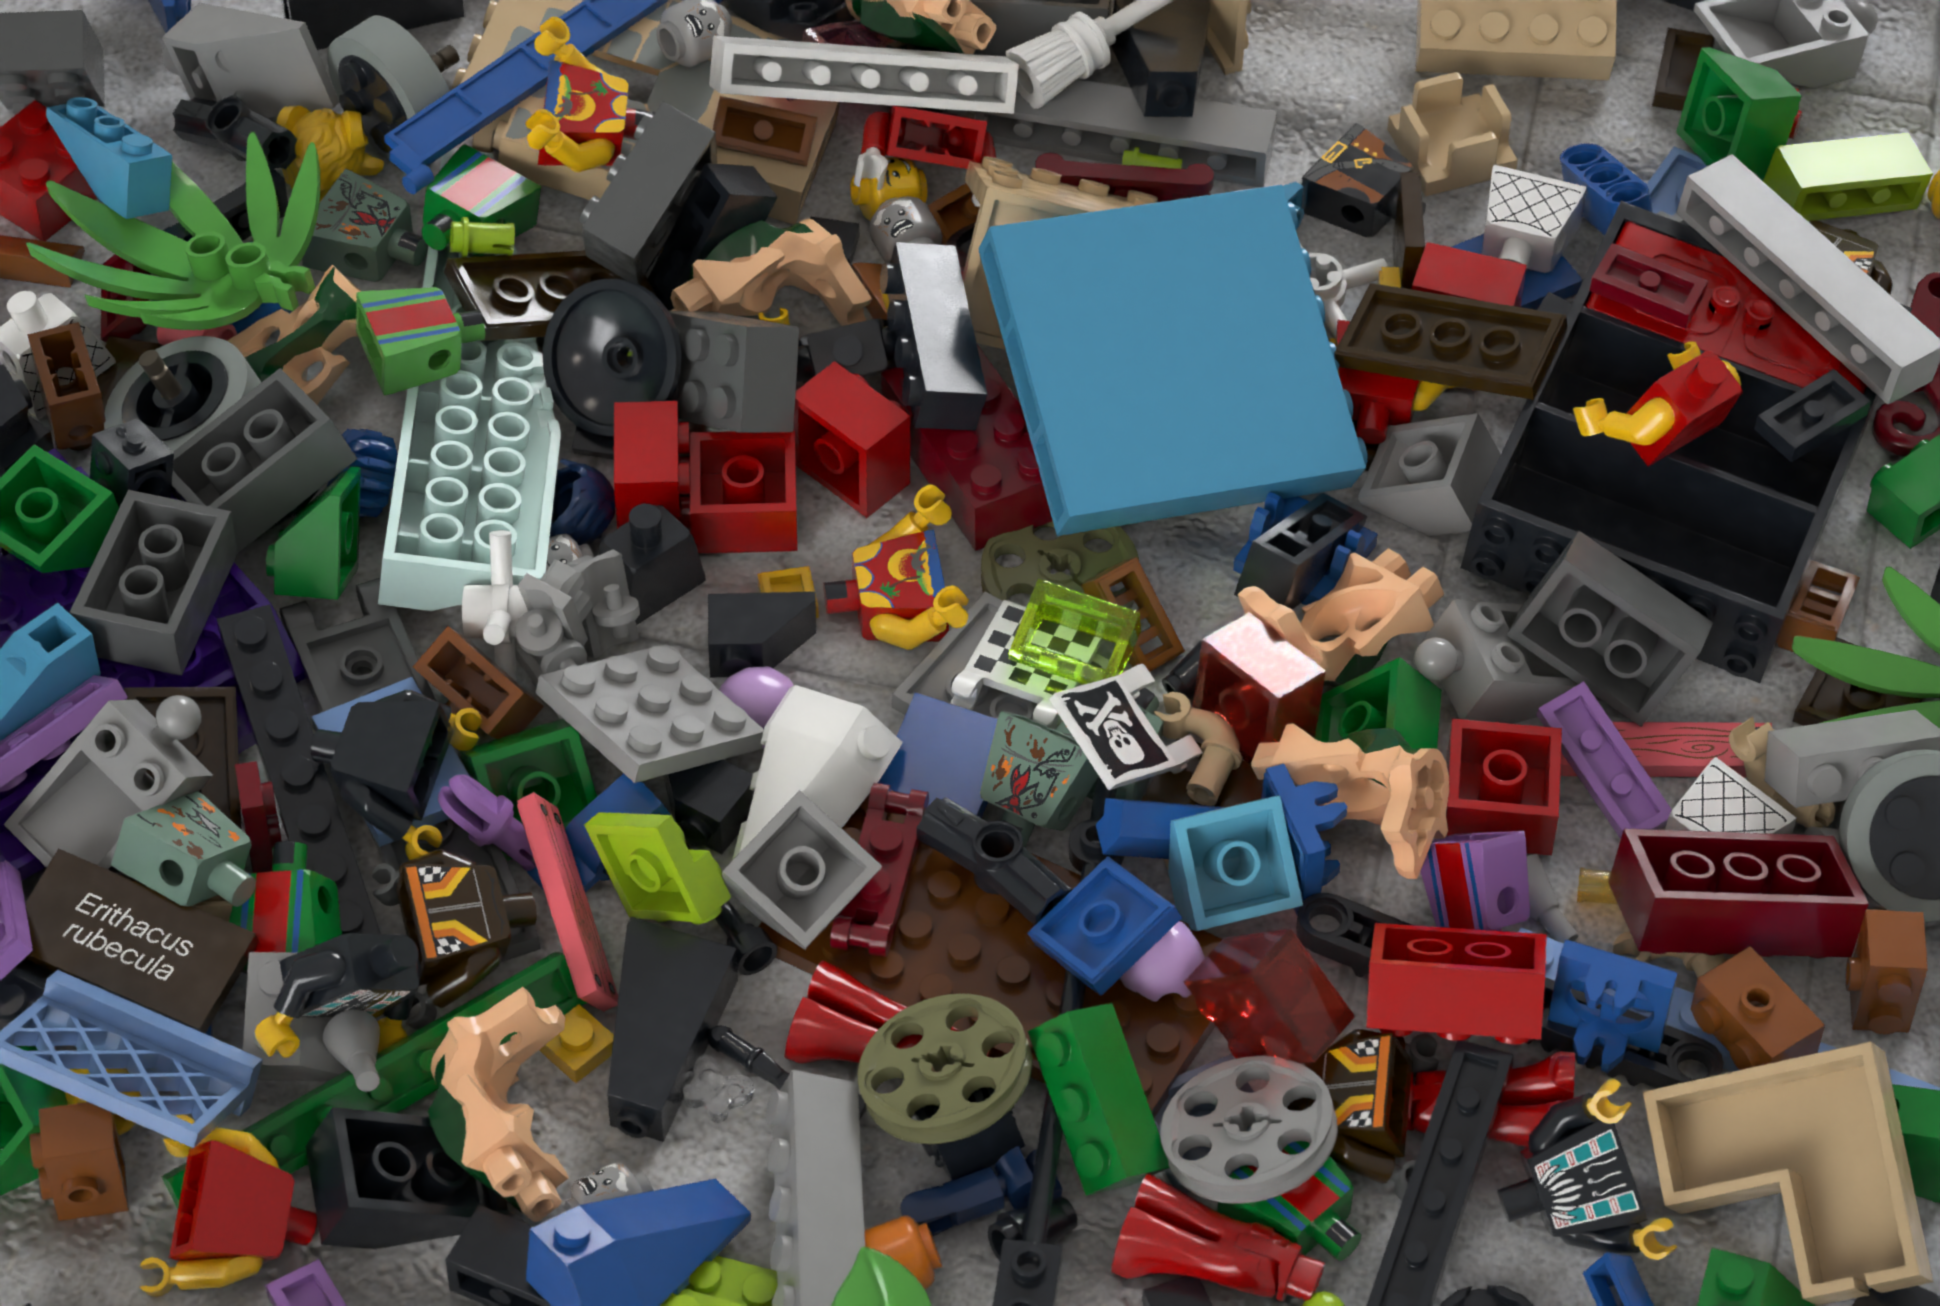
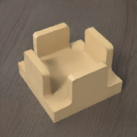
M1459 72L1418 81L1414 85L1412 105L1403 106L1400 113L1389 116L1387 130L1401 155L1412 163L1414 172H1418V176H1421V190L1425 197L1491 180L1494 165L1517 169L1518 159L1508 142L1511 113L1494 84L1483 86L1482 97L1479 93L1461 97L1463 79Z

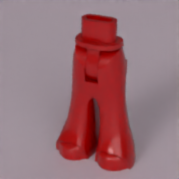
M822 960L811 978L807 998L802 997L793 1017L786 1041L784 1058L799 1064L819 1060H842L859 1063L864 1049L879 1028L897 1013L908 1007L885 997L843 969ZM952 1026L951 1029H950V1030H953V1031H959L958 1029H956V1028L953 1027V1026ZM920 1034L908 1035L897 1043L896 1048H911L918 1044L923 1036ZM991 1050L988 1051L987 1057H990Z
M1556 1052L1537 1063L1511 1070L1489 1140L1528 1147L1530 1133L1549 1109L1557 1103L1574 1098L1575 1053ZM1447 1070L1419 1072L1415 1077V1085L1414 1072H1412L1407 1122L1408 1131L1415 1129L1416 1131L1426 1133Z
M1148 1173L1137 1192L1135 1205L1130 1207L1123 1223L1114 1253L1111 1272L1127 1279L1154 1273L1190 1276L1255 1296L1268 1298L1274 1297L1277 1290L1276 1300L1283 1302L1287 1295L1302 1300H1311L1321 1280L1325 1262L1302 1255L1303 1246L1292 1243L1274 1231V1228L1257 1222L1247 1223L1228 1217Z

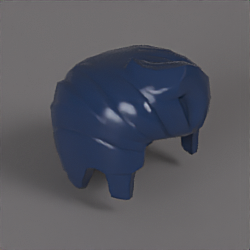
M561 459L560 463L567 467L557 470L550 537L568 534L574 538L578 546L584 543L590 545L595 540L602 538L603 532L614 518L616 507L614 489L608 479L596 468L583 463Z

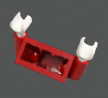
M891 105L890 113L873 112L868 116L864 124L861 155L858 157L854 184L860 187L862 178H877V190H881L884 186L888 165L885 155L964 169L968 168L969 161L982 164L984 156L997 158L993 137L986 131L987 121L907 106ZM973 194L972 202L977 207H980V203Z

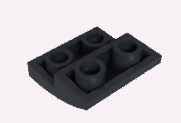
M727 0V8L750 24L768 33L798 42L817 43L856 19L850 14L846 6V0Z

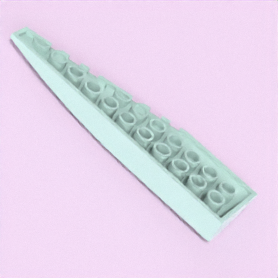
M453 148L442 156L440 170L458 148ZM481 152L494 159L493 153ZM450 244L439 251L429 246L423 288L436 287L441 289L452 313L464 312L461 303L444 274L448 258H461L460 253L451 252ZM512 245L514 247L513 254H517L516 246ZM471 253L467 255V257H480ZM484 254L482 256H496L507 254ZM536 338L463 343L461 346V369L455 375L407 390L382 559L379 605L427 611L461 605L465 585H491L489 533L492 531L505 530L511 532L513 585H518L526 573L539 580L545 574L561 430L558 420H555L554 401L551 389L546 384L542 352H538Z

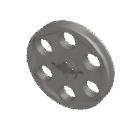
M1251 1056L1217 1064L1199 1073L1183 1085L1171 1099L1164 1112L1160 1135L1164 1152L1169 1160V1168L1174 1177L1185 1188L1196 1195L1213 1201L1250 1203L1284 1194L1313 1176L1322 1167L1333 1150L1338 1124L1330 1092L1321 1078L1312 1070L1285 1058ZM1262 1079L1268 1081V1084L1257 1092L1248 1093L1240 1090L1245 1083L1251 1080ZM1299 1098L1315 1100L1311 1107L1302 1111L1287 1109L1291 1102ZM1209 1103L1216 1105L1215 1110L1206 1116L1194 1117L1188 1115L1191 1109L1200 1104ZM1294 1141L1310 1143L1309 1148L1299 1154L1289 1155L1281 1152L1286 1145ZM1205 1146L1211 1149L1206 1156L1198 1160L1182 1158L1185 1152L1194 1147ZM1250 1165L1258 1168L1252 1176L1246 1179L1237 1180L1229 1177L1230 1173L1240 1166Z

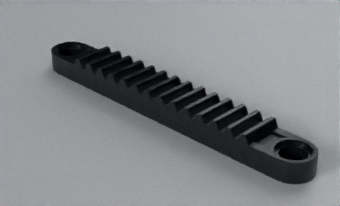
M1325 892L1313 894L1303 901V906L1299 907L1297 915L1296 933L1298 940L1305 948L1351 967L1355 975L1362 978L1364 975L1369 974L1375 923L1412 924L1339 895ZM1325 914L1337 919L1340 926L1332 932H1321L1313 928L1309 921L1317 915ZM1545 977L1541 1040L1529 1039L1526 1044H1530L1535 1040L1540 1042L1543 1050L1548 1053L1555 1049L1574 1053L1572 1045L1577 1029L1548 1020L1555 980ZM1571 989V993L1577 1002L1587 1005L1584 992ZM1599 1003L1596 1008L1601 1009V1004ZM1627 1010L1621 1015L1638 1021L1648 1018L1631 1010ZM1666 1024L1659 1053L1628 1044L1623 1060L1611 1071L1606 1072V1074L1611 1078L1621 1074L1626 1077L1628 1084L1634 1087L1643 1083L1657 1089L1698 1080L1683 1075L1678 1069V1064L1684 1060L1692 1059L1703 1063L1709 1072L1703 1078L1721 1075L1724 1062L1722 1054L1712 1043ZM1595 1045L1593 1047L1591 1056L1585 1063L1586 1068L1592 1070L1597 1066H1601L1603 1046Z

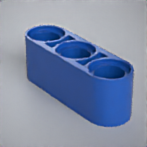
M1592 143L1578 144L1565 149L1560 154L1559 159L1563 181L1587 187L1582 217L1604 236L1621 201L1653 212L1647 184L1603 147Z

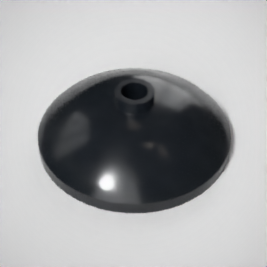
M621 279L592 281L571 292L560 303L551 317L544 338L542 357L547 387H550L553 400L561 412L576 426L590 433L602 436H614V402L671 401L680 378L682 360L677 328L663 303L648 289L634 282ZM630 349L633 353L632 365L629 364L627 359Z

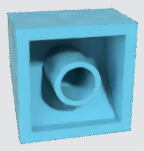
M1277 795L1171 820L1168 873L1176 909L1182 916L1181 921L1188 923L1191 930L1200 931L1303 906L1280 796Z

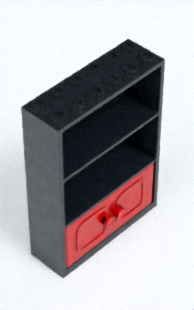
M1621 201L1567 314L1568 329L1534 400H1526L1478 501L1460 568L1472 572L1482 579L1498 582L1524 592L1529 596L1573 537L1580 531L1714 622L1704 646L1696 659L1724 669L1734 676L1744 677L1761 683L1787 614L1814 555L1879 396L1691 226ZM1611 243L1708 280L1705 295L1686 329L1589 291L1592 276ZM1901 304L1904 308H1906V309L1911 313V311H1912V308H1911V307H1908V306H1905V305ZM1690 341L1697 343L1701 354L1707 350L1715 352L1722 361L1729 362L1739 375L1742 394L1724 421L1650 466L1646 465L1630 442L1608 437L1604 432L1592 436H1582L1573 411L1575 407H1585L1588 400L1603 398L1608 414L1612 411L1626 414L1658 379L1673 371L1667 355L1669 353L1679 354L1684 352V344ZM1835 369L1871 401L1868 413L1862 419L1790 462L1754 430L1757 417Z

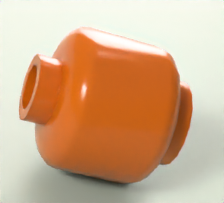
M905 1215L864 1230L865 1247L877 1250L898 1261L917 1278L924 1289L932 1286L935 1281V1269L941 1268L943 1265L927 1223L918 1225L912 1217Z

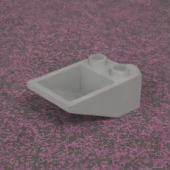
M1707 0L1695 3L1694 12L1725 53L1776 69L1789 83L1811 88L1855 78L1868 36L1874 31L1878 21L1875 8L1863 0H1854L1846 5L1842 0Z
M198 3L162 37L165 43L162 50V62L169 72L180 76L190 100L198 97L219 101L225 97L236 96L250 110L265 118L278 117L281 109L287 106H303L312 112L316 109H332L340 103L305 22Z
M1453 599L1422 640V643L1417 647L1414 655L1416 669L1429 680H1441L1459 719L1513 724L1536 718L1539 707L1578 685V683L1507 636L1522 605ZM1595 696L1597 701H1602L1600 698Z
M184 695L170 696L159 705L155 718L137 699L108 701L4 823V826L46 868L59 848L116 873L119 870L113 867L111 863L124 818L158 805L162 806L195 791H200L213 776L178 741L191 737L198 730L201 723V711L194 700ZM147 769L152 771L155 780L146 772Z

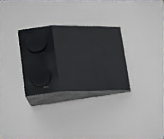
M332 1107L305 1145L321 1245L380 1249L461 1235L479 1204L497 1212L500 1210L508 1211L507 1201L503 1197L476 1180L447 1155L437 1140L427 1116Z

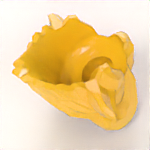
M287 106L281 109L276 123L291 131L298 139L295 145L297 157L286 170L282 169L285 183L289 184L291 189L294 187L307 147L311 142H314L319 157L320 202L345 169L360 176L377 175L383 170L384 161L372 157L365 152L368 136L364 134L361 113L346 110L340 114L329 108L316 109L311 112L303 106Z

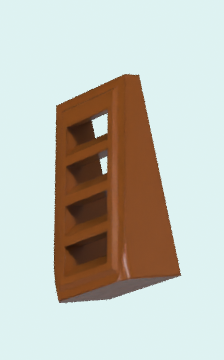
M1137 557L1119 562L1080 584L1089 603L1132 668L1139 664H1144L1148 671L1151 672L1186 652ZM1122 582L1127 590L1114 596L1110 588ZM1134 600L1139 608L1124 616L1120 607ZM1146 618L1151 626L1134 635L1130 627ZM1158 636L1163 645L1144 655L1140 646Z
M1814 560L1810 561L1777 641L1778 646L1793 652L1792 643L1795 636L1835 641L1860 577ZM1820 588L1827 589V590H1830V591H1833V592H1836V593H1840L1841 596H1840V595H1837V594H1834V593H1831V592H1828V591H1825V590H1822V589H1820Z

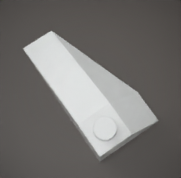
M798 685L790 687L764 727L760 743L765 745L759 771L754 772L752 776L750 790L754 791L748 819L741 823L733 859L799 790L842 828L871 792L873 783L879 782L903 742L864 706Z

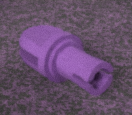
M460 774L452 777L448 781L450 787L443 786L438 794V802L444 813L467 831L470 841L478 847L493 843L518 862L526 871L532 870L536 864L532 861L533 854L524 826L513 817V803L504 795L495 796L479 782L467 775Z

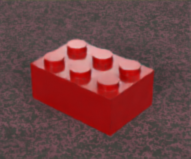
M1375 923L1369 964L1366 1028L1379 1029L1383 1034L1393 1033L1396 1037L1408 1036L1413 1031L1434 1032L1443 1039L1455 1041L1468 1039L1471 1035L1493 1036L1497 1041L1505 1044H1523L1528 1042L1529 1039L1541 1040L1547 934Z

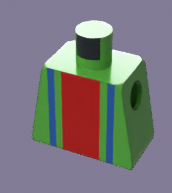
M436 287L356 292V333L383 395L394 394L455 375L461 369L462 344L485 339V326L480 310L452 313L443 291Z

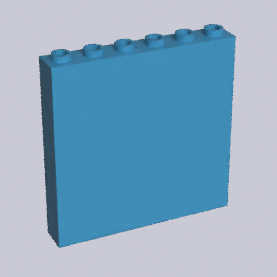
M1282 184L989 227L978 250L1057 536L1265 502L1266 496L1270 491L1285 499L1351 488L1366 469L1367 449L1363 439L1357 437L1352 421V398L1350 393L1342 388L1338 374L1339 363L1335 360L1334 356L1337 348L1333 342L1328 340L1324 327V304L1321 297L1315 295L1310 279L1311 260L1307 250L1301 248L1296 232L1298 223L1296 209L1293 203L1287 202Z

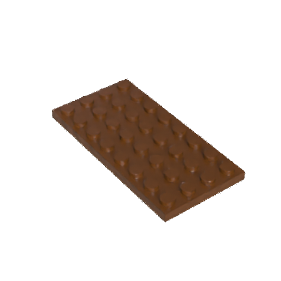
M870 793L842 827L857 843L868 810ZM888 813L886 821L902 824L905 819L904 815ZM919 841L887 957L869 954V948L851 945L848 951L831 948L830 937L833 921L806 949L798 946L765 923L761 922L758 927L763 928L777 946L775 958L811 975L814 974L819 963L825 960L843 969L871 989L907 1007L926 999L948 994L981 995L1000 1002L1016 1015L1023 1027L1032 1052V1071L1030 1077L1046 1084L1027 1031L1058 1016L1066 969L1033 943L1027 933L1034 925L1000 894H991L980 889L974 881L973 872L922 841ZM1033 854L1072 890L1080 883L1081 875ZM1181 920L1180 922L1184 923L1197 939L1205 957L1204 978L1191 995L1182 997L1177 993H1169L1163 995L1157 1002H1153L1142 996L1139 992L1126 988L1119 978L1102 996L1086 985L1083 1009L1113 1004L1154 1118L1169 1097V1089L1177 1076L1187 1071L1255 967V953L1204 930H1191L1189 924ZM857 922V924L873 926V924ZM964 1017L956 1021L953 1027L959 1031L967 1030L976 1023L978 1018ZM1001 1043L990 1049V1057L997 1058L1008 1054L1014 1044Z

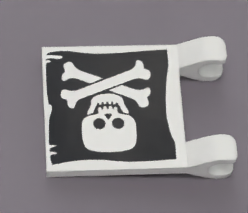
M1139 664L1117 676L1056 692L1049 698V701L1108 790L1169 771L1173 774L1182 772L1187 767L1188 761L1199 757L1203 753L1191 735L1183 737L1165 747L1135 701L1140 695L1139 690L1155 682L1144 664Z

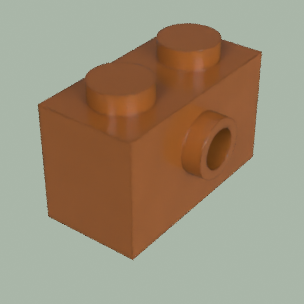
M449 626L443 630L413 665V668L449 699L445 704L451 707V713L456 715L464 708L477 710L482 719L479 727L494 739L524 731L544 707L470 640Z
M1866 909L1853 957H1848L1845 971L1846 990L1850 991L1852 1030L1873 1031L1877 1034L1909 1033L1928 970L1923 912Z
M1751 946L1697 978L1690 1009L1694 1019L1705 1033L1713 1034L1729 1051L1732 1061L1739 1070L1818 1053L1825 1024Z
M89 1102L39 1109L40 1132L30 1134L32 1161L34 1169H38L42 1199H53L58 1221L129 1211L125 1160L114 1114Z

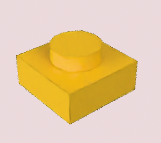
M580 1004L564 1015V1030L539 1049L544 1056L575 1084L612 1056L614 1034Z

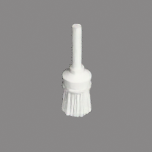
M1136 0L1106 19L1099 16L1092 20L1085 13L1076 12L1066 22H1059L1054 25L1051 32L1005 52L1006 58L1019 64L1016 91L1020 92L1022 98L1029 102L1033 109L1043 107L1077 78L1086 79L1096 69H1102L1109 65L1111 59L1109 46L1115 43L1116 35L1174 0Z

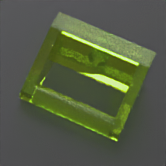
M1038 578L1011 645L1008 659L1083 685L1117 676L1123 672L1140 635V612ZM1044 619L1099 637L1116 645L1107 668L1103 669L1032 645L1030 642Z

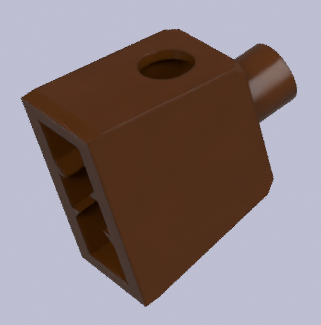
M79 322L27 334L42 401L57 449L81 451L92 446V434L105 430L104 422H106L101 391ZM63 367L72 368L75 373V379L66 385L59 384L58 375L55 372Z

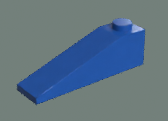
M717 1179L578 1205L530 1229L526 1281L551 1306H660L672 1293L679 1295L689 1284L690 1275L704 1261H712L751 1221V1212Z

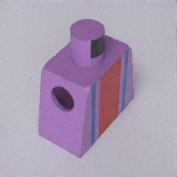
M1524 831L1460 833L1446 836L1445 839L1432 840L1420 872L1436 927L1502 931V927L1527 921L1530 916Z

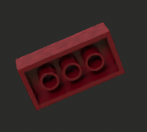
M978 344L977 348L987 397L976 431L915 428L911 407L905 406L903 403V368L894 367L881 372L882 395L888 400L898 402L910 415L911 458L928 483L935 485L945 494L943 501L951 508L952 518L975 551L984 548L990 538L1033 525L1034 529L1052 522V516L1039 473V466L1036 462L1021 404Z
M1624 828L1608 880L1638 951L1654 954H1666L1668 952L1703 953L1717 956L1720 954H1738L1751 946L1760 957H1772L1775 955L1808 956L1816 959L1826 957L1848 958L1852 957L1865 911L1869 906L1836 838L1827 835Z

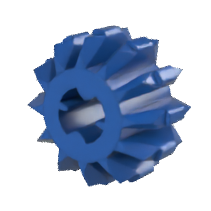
M347 429L342 436L357 459L335 478L331 479L327 483L326 488L349 467L361 468L360 517H377L382 512L383 507L388 504L389 494L394 485L398 457L394 439L382 435L381 432L369 429Z

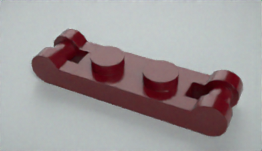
M1052 152L1041 154L1035 161V168L1060 174L1061 183L1079 186L1080 179L1092 180L1108 185L1109 194L1127 198L1128 191L1133 190L1153 195L1158 198L1157 202L1211 195L1210 191L1214 185V171L1210 166L1202 163L1189 165L1186 169L1077 162L1064 161L1062 156Z
M873 783L868 810L858 844L883 867L835 917L830 937L831 948L848 951L851 945L869 948V954L888 956L920 841L917 839L916 829L924 815L925 809L929 805V792L912 789L910 794L891 791L890 785ZM887 814L904 815V823L886 821ZM857 922L873 924V926L857 924Z

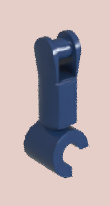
M1019 1145L1009 1150L995 1165L994 1169L997 1175L990 1166L946 1182L942 1186L912 1192L906 1195L901 1202V1215L912 1217L918 1225L927 1223L932 1236H935L952 1228L954 1225H960L1004 1209V1197H1008L1013 1209L1026 1207L1029 1201L1037 1149L1031 1151L1026 1158H1024ZM1057 1175L1053 1200L1060 1197L1063 1190Z

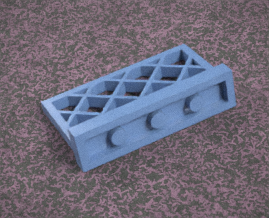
M57 970L47 978L43 996L0 1031L1 1064L192 1148H195L230 1113L241 1117L250 1108L263 1061L262 1058L60 970ZM16 1046H36L38 1051H25ZM53 1046H75L78 1051H56ZM127 1068L129 1073L108 1074L106 1069ZM68 1069H88L90 1074H77ZM139 1091L142 1097H129L120 1092ZM157 1091H179L181 1096L160 1097ZM192 1114L195 1122L191 1124L173 1115Z

